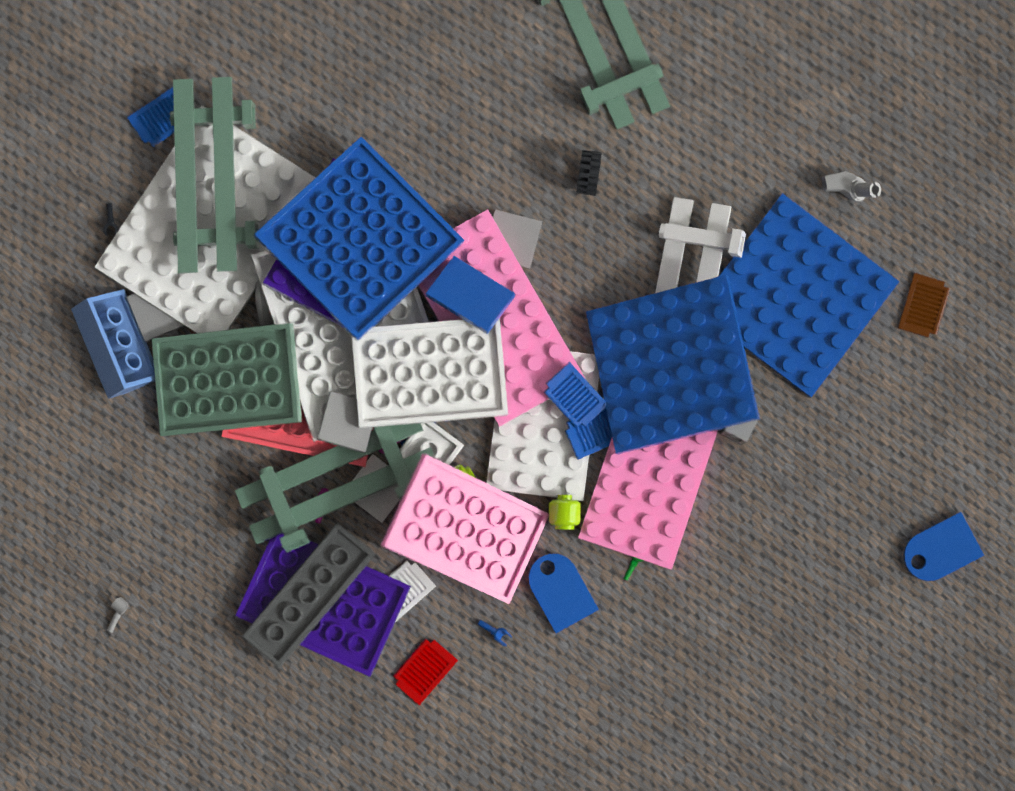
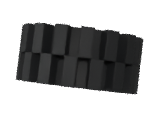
M582 150L577 194L596 196L602 152Z

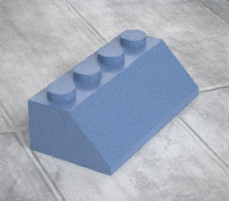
M124 289L87 298L71 309L108 399L129 393L155 382L154 360L140 331Z

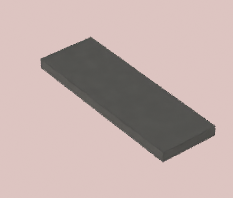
M337 522L242 637L274 665L281 668L376 554Z

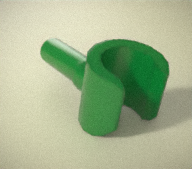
M631 557L632 560L623 579L628 580L638 563L644 560Z

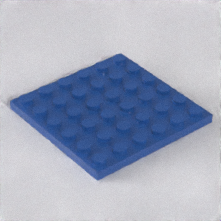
M362 137L353 143L254 234V237L357 342L464 243V239Z
M783 193L744 243L742 258L733 257L720 274V276L727 275L729 277L744 348L810 398L900 282Z
M727 275L586 311L616 454L619 455L760 419L729 277Z

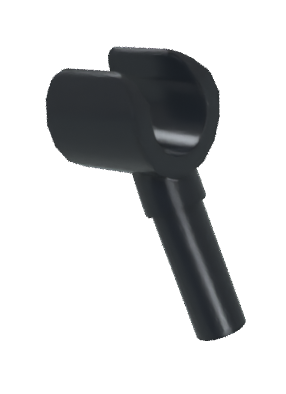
M106 203L107 224L103 228V233L105 236H108L107 228L113 226L116 235L119 227L114 223L112 203Z

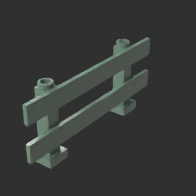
M539 0V2L543 6L550 3V0ZM560 0L598 86L594 90H591L590 86L580 89V95L589 115L598 112L599 105L605 103L617 130L634 123V118L623 95L641 88L652 115L670 107L659 82V78L664 77L661 67L658 63L655 65L651 64L623 0H602L633 70V73L617 80L582 1Z
M232 77L212 78L213 108L194 109L193 79L173 80L174 111L170 112L171 126H174L177 231L173 232L174 246H177L178 274L198 273V246L216 245L217 272L237 271V244H246L249 249H259V241L254 237V234L259 230V225L256 221H245V227H236L233 124H242L246 129H256L255 104L252 100H242V106L233 107ZM213 125L216 228L197 229L194 126Z
M421 423L374 427L375 430L371 431L365 453L336 446L276 473L272 466L261 469L259 471L260 480L235 490L242 509L269 498L275 515L249 526L256 544L283 533L284 537L280 538L281 544L286 552L292 551L310 543L305 531L298 529L299 526L395 484L399 486L395 488V492L401 502L422 454L436 459L431 447L403 459L397 442L424 431ZM383 448L389 462L388 466L296 506L289 507L283 491Z

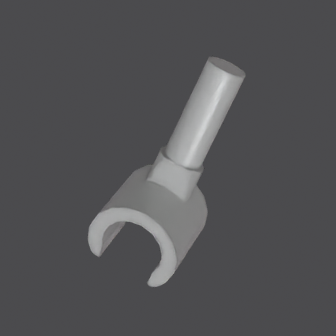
M122 597L117 598L111 605L116 613L113 615L107 629L109 632H113L119 618L128 609L129 605Z

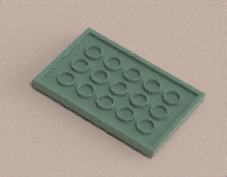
M293 323L152 339L160 436L302 422Z

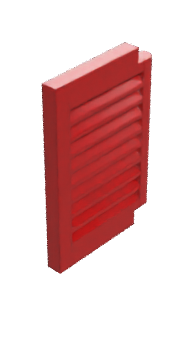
M425 638L393 675L398 680L395 685L420 705L458 660L436 640L430 643Z

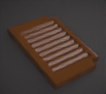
M914 273L898 329L929 338L930 334L937 335L950 292V288L944 287V281Z

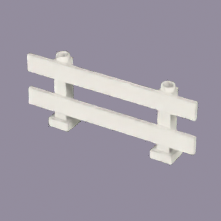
M674 197L669 224L662 223L659 230V238L665 239V246L655 293L677 288L685 243L703 246L697 282L718 277L723 249L728 250V253L733 257L742 258L746 233L739 229H732V234L727 233L731 206L712 203L707 230L689 227L694 201Z

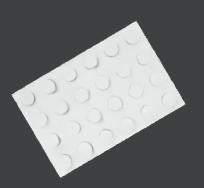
M500 318L488 334L462 319L373 327L358 342L352 336L359 428L508 416Z
M570 351L585 379L597 391L599 372L595 354ZM549 399L501 427L494 421L486 484L501 491L557 498V495H572V500L583 501L589 455L577 460L565 433V430L569 429L566 422L570 420Z

